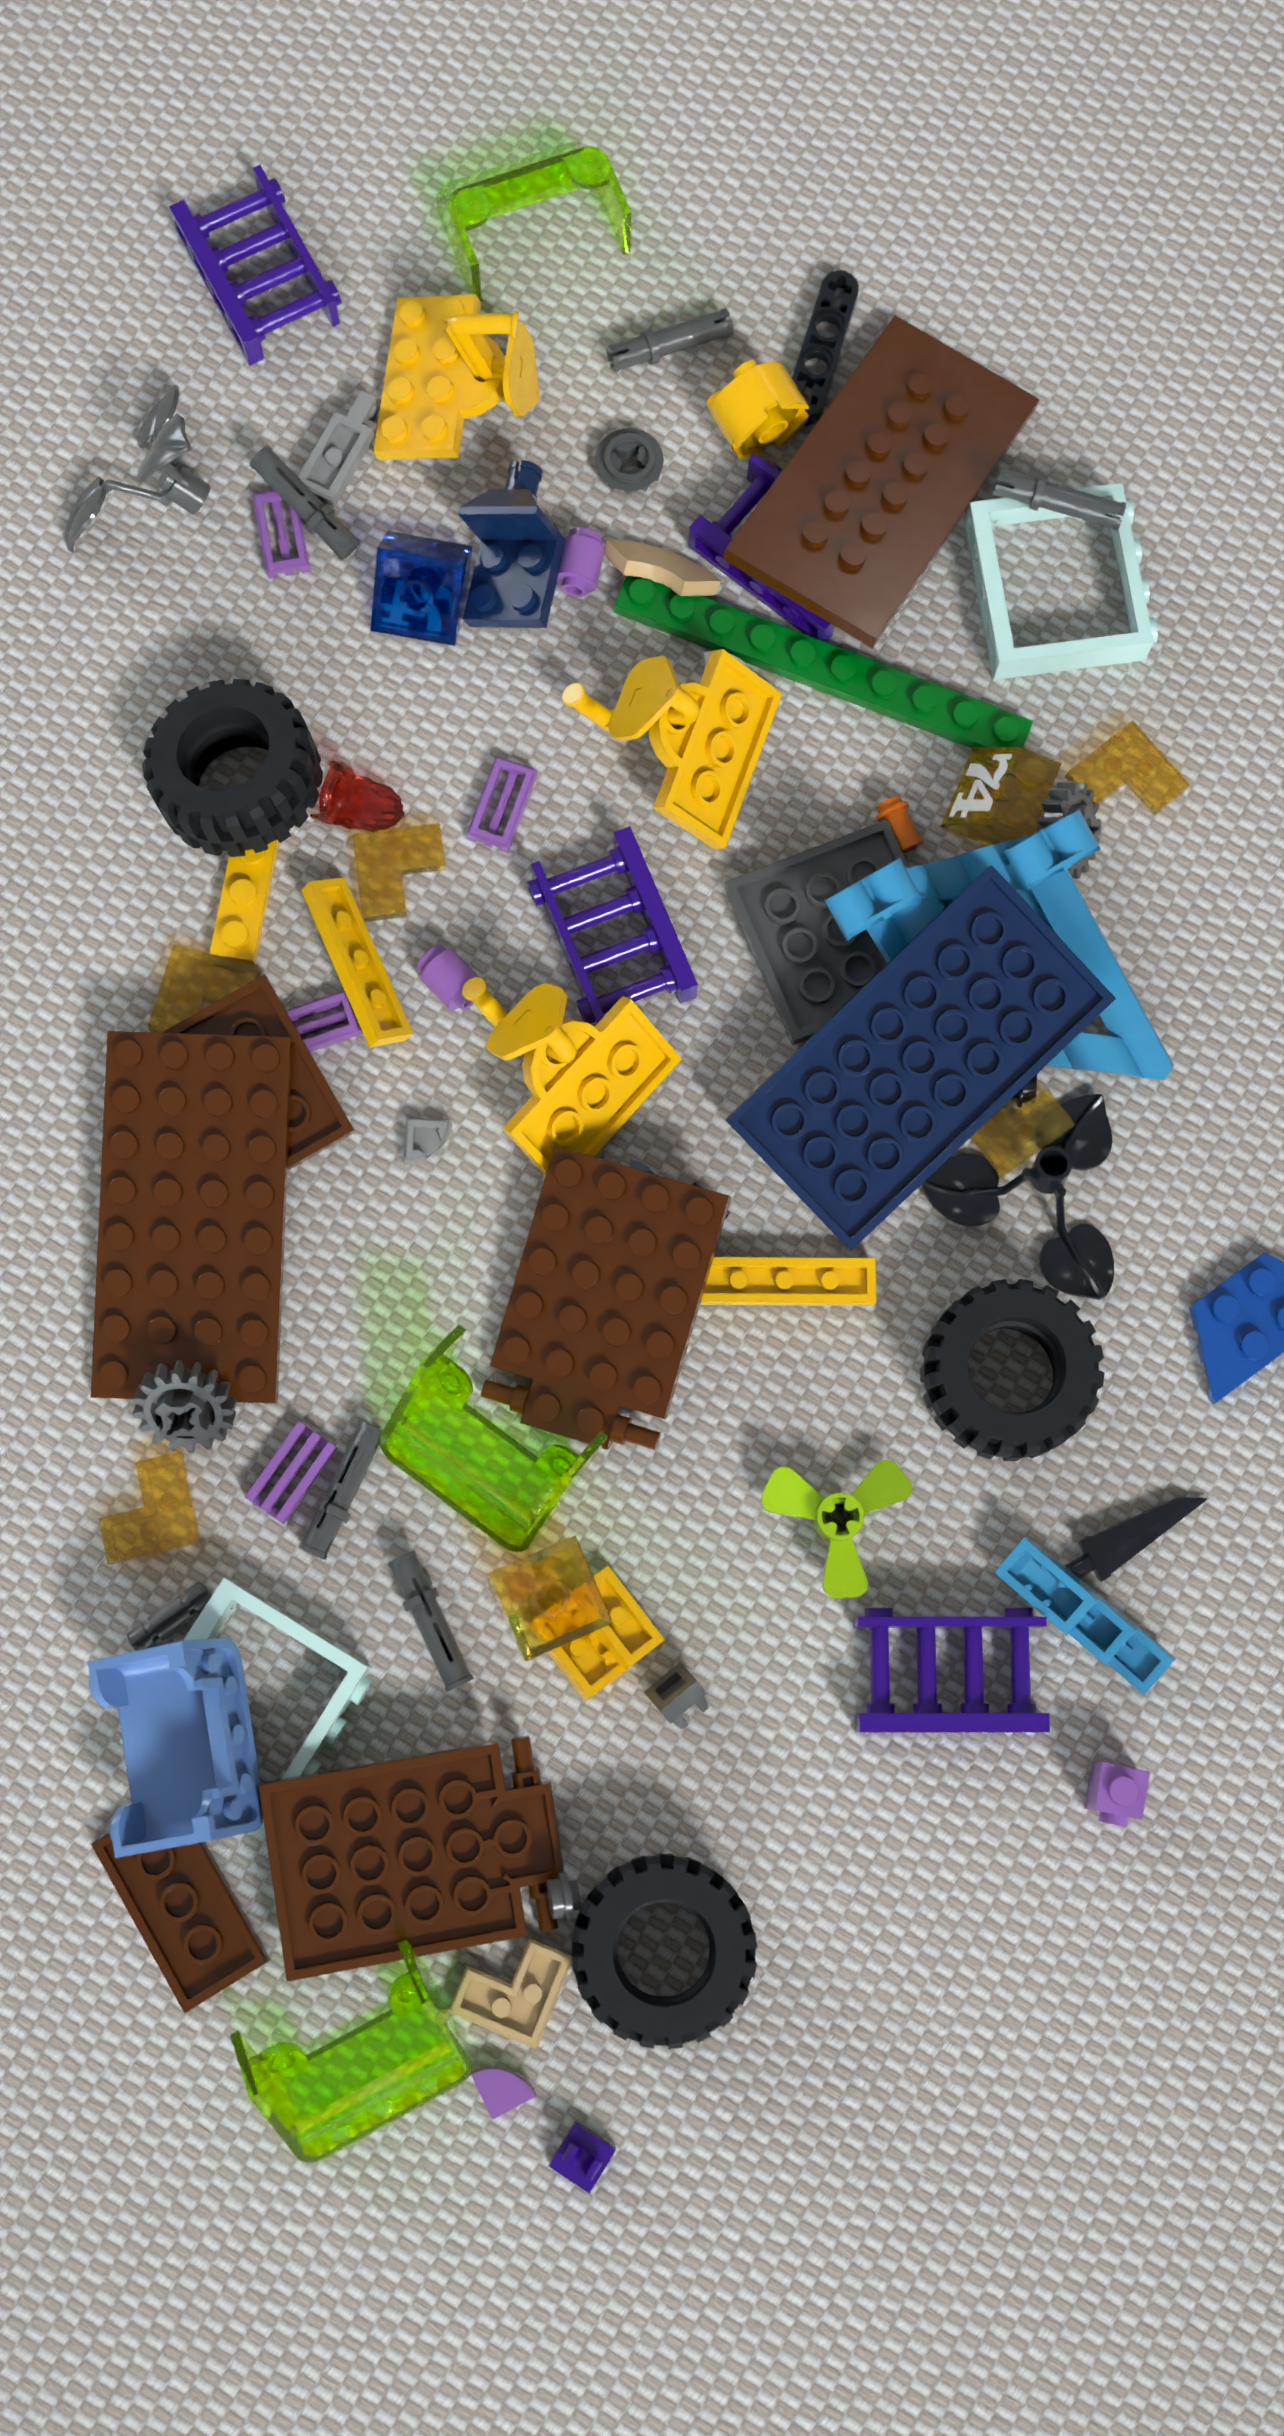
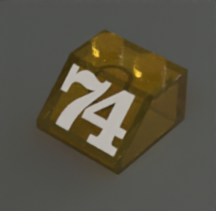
M1021 747L972 748L941 827L988 846L1033 834L1038 824L1037 819L1043 811L1041 803L1043 800L1048 799L1049 789L1052 788L1062 763Z

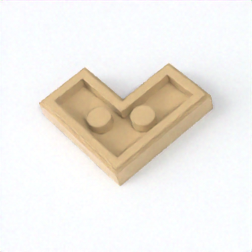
M530 1937L512 1983L467 1964L448 2012L537 2050L572 1963L571 1954Z

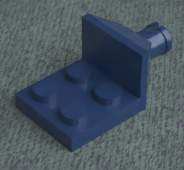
M517 460L510 462L508 478L504 489H490L460 506L458 515L481 540L462 618L469 627L547 628L566 540L549 513L537 499V491L542 480L543 470L535 463L521 460L519 472V462Z

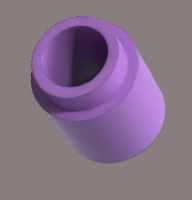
M575 527L565 537L566 542L558 572L557 584L561 586V590L564 593L575 597H582L586 593L595 591L597 588L605 548L602 545L603 537L598 532L589 528Z
M439 944L428 950L416 966V969L421 973L420 980L449 1010L452 1011L458 1008L465 1010L472 1006V1001L463 997L462 988L469 979L479 976L453 949H446L443 945Z

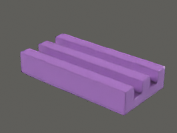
M275 490L252 494L268 579L277 578L276 574L283 572L285 576L294 575L293 571L300 569L302 573L311 572L301 517L290 507L299 558L291 559L280 502L283 499ZM272 502L282 561L274 562L263 504Z
M498 756L495 757L468 828L467 840L473 842L478 840L483 842L485 846L491 848L496 846L500 848V851L509 853L536 781L537 769ZM502 770L509 771L488 831L480 830ZM519 775L524 776L525 778L504 834L499 836L497 833Z
M345 990L286 1010L294 1022L343 1005L345 1011L296 1027L301 1037L349 1021V1025L303 1040L310 1052L362 1035L360 1025Z
M298 1421L245 1495V1498L282 1524H285L333 1456L337 1447ZM302 1436L306 1437L307 1441L265 1500L261 1498L260 1495ZM317 1445L323 1450L281 1510L274 1507L315 1446Z

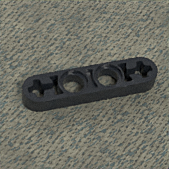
M837 270L830 272L823 279L792 376V380L802 396H804L806 387L813 389L811 401L808 405L809 409H805L809 417L804 426L817 422L823 413L856 307L859 285L857 279L846 271ZM837 288H843L845 293L841 297L839 309L832 307L833 295ZM823 322H832L839 328V333L831 338L823 337L817 332L816 327ZM813 358L821 359L827 364L828 369L819 375L812 374L805 368V363Z

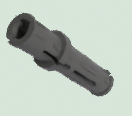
M723 308L720 311L654 332L649 328L641 331L639 337L614 345H607L606 354L608 361H613L610 367L614 373H617L620 370L644 362L653 365L660 362V357L725 336H732L734 334L732 319L726 321V317H729L730 313L727 308Z
M265 446L252 458L249 466L305 521V529L311 535L316 533L341 561L353 553L360 544V540L334 515L335 509L330 504L324 505L272 451L270 446Z
M1000 467L997 480L1013 484V486L995 482L992 495L995 496L999 495L1029 504V509L1038 511L1039 507L1113 528L1118 531L1122 520H1120V517L1106 514L1105 512L1124 516L1126 509L1125 502H1117L1047 482V476L1039 474L1038 478L1007 470L1004 467Z
M358 1422L355 1433L323 1499H317L314 1509L317 1512L298 1548L323 1560L327 1559V1554L342 1523H348L351 1514L348 1513V1510L366 1476L382 1439L386 1435L384 1431L366 1422Z
M414 1550L390 1561L388 1565L391 1567L406 1599L402 1603L406 1612L411 1610L427 1649L445 1684L446 1692L474 1678L468 1670L454 1635L436 1600L440 1595L436 1587L431 1589Z

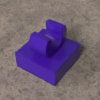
M575 2120L550 2160L549 2167L590 2194L616 2151V2147Z

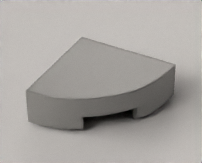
M406 1117L404 1165L421 1163L436 1155L449 1138L452 1128L451 1119Z

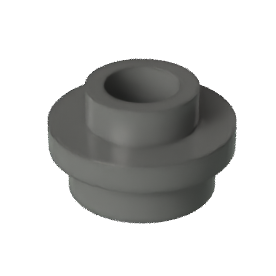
M561 1872L557 1874V1878L546 1881L549 1907L552 1919L564 1918L565 1922H570L574 1920L573 1911L581 1909L580 1891L577 1880L568 1881L566 1872Z

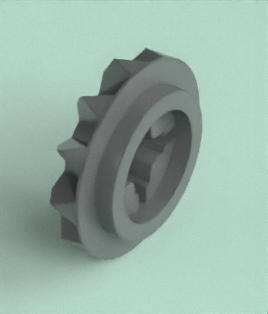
M635 428L619 429L607 435L599 444L595 457L599 479H603L611 491L614 489L622 490L628 496L633 491L641 489L646 492L654 481H658L664 462L662 449L656 439L647 432ZM638 451V468L631 466L622 473V460L620 458L628 460Z

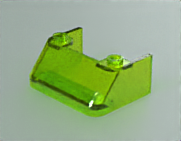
M569 142L450 181L440 188L437 194L438 215L470 294H476L480 302H482L479 263L466 233L467 231L482 226L490 218L580 188L597 190L622 253L631 252L632 213L611 162L604 151L581 142Z
M458 1325L419 1364L380 1435V1448L390 1462L502 1547L513 1552H522L537 1538L580 1481L608 1436L600 1431L580 1455H577L565 1446L550 1445L538 1458L467 1404L473 1392L471 1378L462 1367L450 1359L466 1329Z
M407 1939L400 1942L398 1946L408 1972L397 1977L387 1992V1999L392 2009L307 2055L302 2047L295 2043L277 2042L257 2055L239 2030L230 2034L249 2099L300 2161L317 2162L337 2153L459 2086L469 2078L473 2071V2063L448 2009L432 1977Z

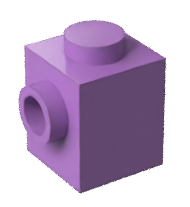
M1092 1761L1084 1809L1099 1811L1098 1821L1125 1827H1127L1128 1818L1143 1820L1150 1772Z

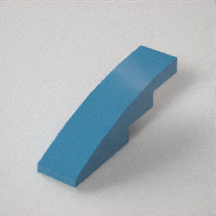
M1024 1537L994 1572L1043 1616L1047 1617L1066 1636L1070 1634L1104 1665L1109 1664L1143 1695L1148 1692L1176 1659L1109 1601L1027 1537Z

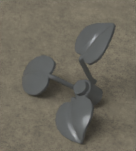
M176 384L150 410L137 437V446L141 449H145L152 443L150 452L139 467L137 478L145 481L155 472L163 469L164 471L157 483V486L162 489V493L113 480L104 481L101 477H97L81 493L70 512L66 527L68 551L73 553L74 542L97 516L106 494L112 490L156 500L166 507L172 501L192 515L206 501L210 492V485L191 473L188 467L176 459L187 451L192 450L186 436L184 418L179 414L174 415L180 395L179 386Z

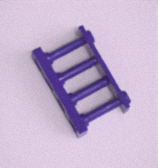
M261 165L253 167L257 191L203 216L200 213L192 215L185 200L169 206L175 230L249 366L264 359L260 342L266 339L265 334L321 308L332 327L340 324L337 306L342 304L335 284L331 279L327 281L323 279L282 205L286 201L279 183L275 178L269 180ZM264 207L267 208L275 222V225L221 250L218 247L211 249L206 240L210 238V232ZM284 240L294 259L240 284L236 280L230 283L225 275L229 271L228 266ZM302 274L305 276L313 291L312 293L259 318L255 315L248 317L243 308L247 305L246 300Z
M754 453L749 458L747 480L751 485L718 522L713 521L711 523L700 514L689 527L688 547L800 632L827 642L833 635L834 625L723 560L725 549L732 541L731 533L766 494L782 472V469L771 460L765 461Z
M630 826L614 832V848L609 850V855L550 878H546L540 861L531 864L532 880L527 881L530 895L536 907L544 905L582 996V999L576 1000L584 1022L593 1023L595 1027L604 1017V1014L622 996L636 1002L664 990H667L668 993L675 991L680 1004L697 997L698 983ZM615 871L618 875L625 873L630 888L625 890L626 894L563 918L554 895ZM633 911L634 914L642 913L647 927L642 929V934L579 957L570 934ZM648 950L651 954L659 953L664 967L659 968L660 973L596 997L587 974Z
M865 1608V1617L854 1618L853 1628H870L871 1703L866 1704V1713H855V1732H1050V1714L1036 1713V1704L1031 1703L1029 1628L1046 1627L1047 1617H1033V1608H1005V1617H893V1608ZM889 1628H917L918 1703L913 1704L914 1713H895V1704L890 1703ZM935 1628H963L965 1704H960L961 1713H942V1704L937 1703ZM982 1628H1010L1012 1704H1007L1008 1713H989V1704L984 1703Z

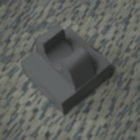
M681 1662L644 1692L669 1723L673 1722L681 1729L688 1726L682 1713L693 1704L703 1713L708 1709V1703L704 1697L706 1691Z

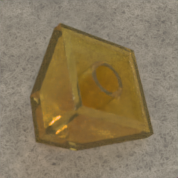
M576 1535L484 1575L500 1614L525 1662L613 1623Z

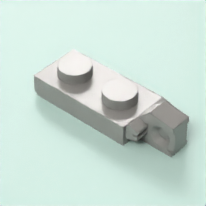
M363 390L360 391L350 411L342 408L339 413L334 412L298 476L321 502L330 504L334 508L375 438L377 423L374 422L380 410L376 401L377 397Z

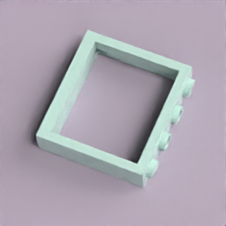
M1123 483L1076 488L1075 490L1126 503L1124 516L1110 512L1107 513L1120 517V520H1122L1118 531L1111 528L1131 633L1014 648L992 527L1071 516L1039 507L1038 511L1029 509V504L1009 498L969 503L964 526L993 680L1144 661L1153 643L1157 642V624L1155 618L1148 615L1149 583L1146 577L1141 578L1139 569L1142 559L1141 543L1139 538H1133L1131 525L1134 521V508L1132 500L1125 498Z
M223 1578L184 1641L216 1638L236 1605L240 1604L347 1671L343 1681L282 1779L317 1773L322 1765L321 1762L316 1760L325 1743L333 1746L342 1734L347 1721L341 1717L351 1702L359 1705L366 1695L365 1692L373 1681L367 1677L372 1668L238 1584ZM121 1738L119 1743L123 1745V1739ZM263 1818V1822L258 1831H260L263 1834H266Z

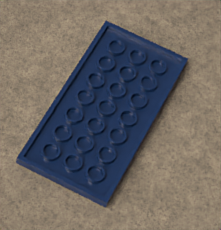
M990 865L724 1120L833 1234L852 1251L1116 998L1001 874Z

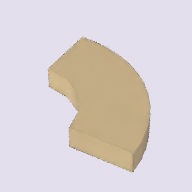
M607 539L604 554L625 576L650 579L669 587L680 596H707L717 594L721 580L688 558L639 542Z

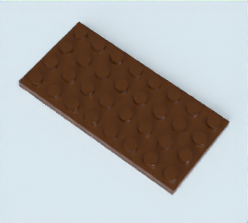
M107 1031L91 1398L134 1399L138 1384H142L146 1372L155 1374L158 1364L161 1363L167 1366L169 1370H173L176 1360H181L185 1369H192V1366L198 1362L201 1363V1372L204 1374L214 1369L218 1371L216 1382H229L231 1384L229 1395L236 1396L237 1402L278 1403L293 1039L291 1037Z

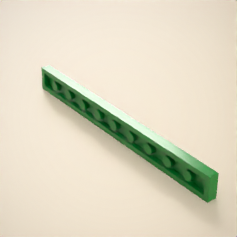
M626 576L614 604L615 614L710 650L724 649L747 664L992 757L994 754H1012L1011 759L1006 761L1014 765L1019 760L1033 724V720L705 596H680L669 587L650 579Z

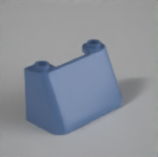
M223 1637L180 1641L87 1662L91 1695L103 1708H118L132 1804L118 1808L110 1823L109 1833L113 1842L115 1858L217 1840L254 1832L260 1828L263 1822L259 1783L261 1782L240 1651L231 1639Z

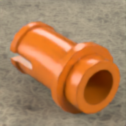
M898 795L883 801L876 807L879 813L876 819L878 822L888 819L903 854H906L921 846L924 841L920 838L907 812L909 803L902 801Z

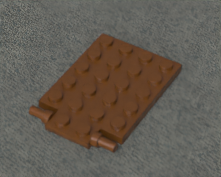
M554 1146L490 1363L491 1367L533 1379L530 1388L517 1384L514 1388L486 1379L482 1387L481 1397L509 1405L510 1411L522 1414L521 1424L608 1450L612 1442L624 1445L627 1441L656 1450L661 1432L632 1424L631 1418L620 1415L622 1407L667 1419L731 1196Z
M520 1736L511 1739L516 1771L511 1773L513 1787L506 1789L499 1743L497 1741L259 1783L287 1982L527 1936L520 1887L528 1886L530 1898L535 1899L539 1930L551 1931L558 1928L557 1919H552L546 1881L555 1879L558 1873L564 1872L551 1781L541 1782L540 1769L534 1768L530 1736Z

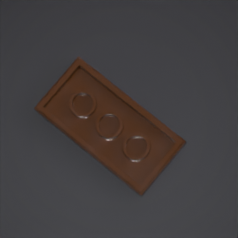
M110 1833L91 1843L184 2014L271 1960L205 1842L115 1858Z

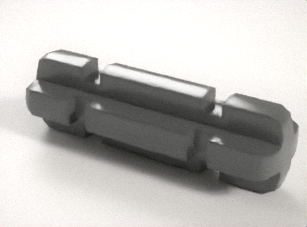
M196 1582L184 1591L186 1595L183 1598L175 1597L147 1618L149 1622L146 1625L140 1623L127 1633V1638L133 1649L139 1651L157 1646L156 1640L159 1638L162 1641L190 1622L194 1619L193 1613L197 1611L201 1614L212 1597L206 1586L201 1582Z

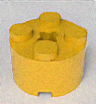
M755 360L744 362L733 372L735 379L722 390L711 395L706 402L713 419L737 457L741 460H749L754 453L759 457L765 455L762 447L771 442H774L777 448L785 444L799 432L809 417L805 409H809L807 402L783 364L779 361H771L757 365Z

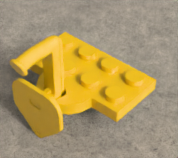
M476 294L397 298L373 449L374 454L379 460L459 458L464 419L482 415L493 408L499 400L507 403L516 417H523L538 404L540 391L534 343L524 323L519 322L518 311H514L513 314H480L482 303ZM484 334H508L506 356L497 342Z
M724 649L711 651L699 684L696 682L679 684L670 660L664 656L643 659L628 674L616 707L611 710L588 695L581 683L577 682L568 685L562 694L563 703L566 706L573 707L593 723L609 732L616 740L638 739L646 731H649L650 743L656 757L667 767L653 808L712 849H726L782 693Z
M471 978L463 985V997L472 1001L495 1027L487 1039V1049L494 1056L506 1061L524 1054L522 1063L524 1082L532 1096L502 1129L545 1176L554 1146L595 1157L682 1060L632 999L622 996L596 1026L593 1027L582 1020L564 1017L568 995L562 988L550 983L540 984L530 990L509 1013L488 991L486 981L483 978Z

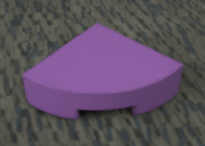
M486 2067L471 2072L473 2081L492 2120L536 2097V2093L531 2085L524 2078L509 2070Z

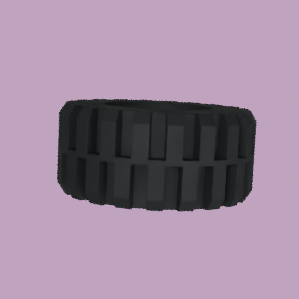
M233 679L232 684H225L224 680L209 682L210 687L199 690L198 687L187 691L188 697L181 702L175 699L166 708L168 714L164 719L158 717L151 728L154 738H147L143 750L146 759L142 763L143 776L147 781L146 787L175 835H180L184 843L192 848L202 847L205 853L215 856H221L222 851H227L230 857L245 856V851L254 849L255 853H259L269 849L267 844L275 840L281 843L290 837L289 830L293 826L300 828L309 817L306 809L307 807L313 809L320 795L316 787H320L322 784L321 758L299 709H295L292 701L283 693H275L273 687L261 682H256L255 686L252 687L250 681L244 679ZM240 747H258L268 751L265 762L259 771L243 784L224 790H210L199 787L204 771L221 754Z
M1006 1279L992 1281L986 1287L981 1288L977 1286L966 1292L958 1301L956 1300L944 1312L932 1328V1333L925 1342L922 1352L924 1363L920 1368V1382L925 1383L926 1393L923 1397L927 1408L932 1407L937 1415L934 1421L942 1431L948 1429L955 1436L953 1442L963 1449L969 1446L977 1450L978 1456L991 1459L993 1456L1002 1457L1003 1461H1018L1025 1457L1031 1459L1043 1455L1066 1442L1067 1439L1076 1434L1086 1424V1418L1094 1412L1099 1398L1096 1397L1097 1391L1103 1387L1105 1372L1099 1371V1362L1104 1359L1102 1346L1094 1345L1091 1336L1096 1333V1330L1090 1320L1083 1323L1076 1314L1081 1308L1071 1299L1066 1304L1058 1299V1290L1047 1285L1041 1290L1033 1287V1281L1019 1279L1015 1284H1008ZM998 1329H1013L1029 1335L1042 1346L1052 1366L1053 1384L1049 1394L1040 1405L1022 1413H1007L994 1408L978 1394L971 1381L968 1366L971 1352L983 1336Z
M662 1853L646 1857L644 1855L631 1859L630 1862L612 1869L598 1884H595L587 1895L575 1922L572 1937V1968L582 1999L586 2000L595 2018L601 2024L604 2022L613 2030V2034L625 2041L627 2038L637 2041L639 2046L654 2049V2046L658 2045L668 2046L669 2049L683 2048L684 2043L694 2040L699 2043L711 2037L710 2033L719 2026L722 2028L733 2019L732 2014L739 2004H744L749 1994L748 1987L750 1981L755 1977L757 1941L751 1917L745 1904L735 1889L714 1869L689 1857L685 1858ZM654 1903H673L691 1911L703 1924L709 1940V1958L702 1976L688 1990L673 1996H654L639 1990L625 1976L618 1958V1941L624 1925L638 1910Z

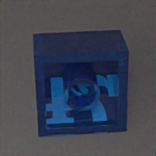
M387 531L377 547L370 631L455 646L469 586L473 546Z

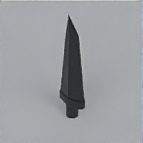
M1177 1497L1093 1536H1087L1078 1541L1084 1555L1065 1565V1567L1079 1578L1093 1571L1098 1580L1102 1582L1111 1577L1114 1571L1209 1498Z

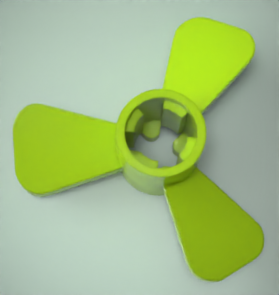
M881 1460L875 1464L851 1495L847 1493H834L824 1498L790 1467L782 1466L775 1469L771 1474L762 1493L761 1504L769 1513L813 1520V1526L818 1536L829 1543L822 1583L824 1592L833 1599L856 1598L866 1592L868 1581L852 1537L862 1528L865 1514L906 1500L912 1493V1484L895 1462ZM844 1504V1509L851 1511L849 1513L850 1520L846 1523L847 1530L836 1531L837 1524L835 1522L827 1523L826 1513L824 1512L832 1513L835 1507H841Z

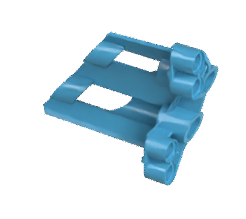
M1080 809L1031 835L982 847L925 865L905 868L902 860L898 858L824 900L846 941L867 930L888 963L988 866L992 865L1116 998L1100 1014L1111 1036L1081 1032L1046 1066L1115 1073L1163 1081L1174 1066L1068 871L1072 864L1101 850Z

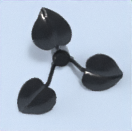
M1102 1094L1077 1097L1050 1110L1041 1119L1037 1127L1036 1143L1041 1151L1037 1154L1032 1168L1023 1169L1020 1175L1004 1186L997 1187L999 1173L992 1162L983 1156L969 1153L953 1156L946 1160L921 1184L927 1200L935 1210L950 1221L964 1226H980L993 1221L1000 1211V1203L997 1196L1006 1195L1025 1181H1030L1032 1186L1041 1193L1054 1194L1056 1197V1228L1060 1237L1048 1240L1042 1247L1039 1266L1043 1277L1052 1287L1069 1295L1100 1300L1105 1298L1110 1291L1114 1279V1259L1111 1247L1105 1236L1089 1224L1077 1225L1067 1233L1064 1206L1066 1190L1063 1187L1072 1169L1085 1171L1098 1167L1106 1160L1111 1151L1112 1131Z

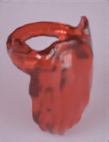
M333 760L328 763L331 768L324 779L320 793V814H310L312 819L327 825H339L348 829L370 832L386 830L396 826L405 816L401 803L402 800L390 786L374 782L369 777L356 776L350 765L342 761Z

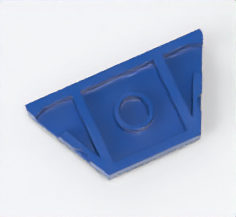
M1265 1252L1189 1307L1193 1329L1197 1332L1199 1339L1197 1348L1200 1363H1204L1209 1387L1207 1396L1212 1405L1284 1353V1262Z

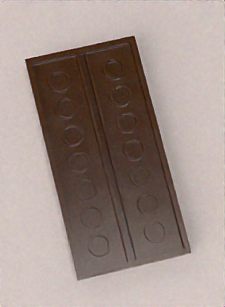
M895 315L725 549L723 560L873 648L967 511L969 503L974 501L1036 410L1040 399Z

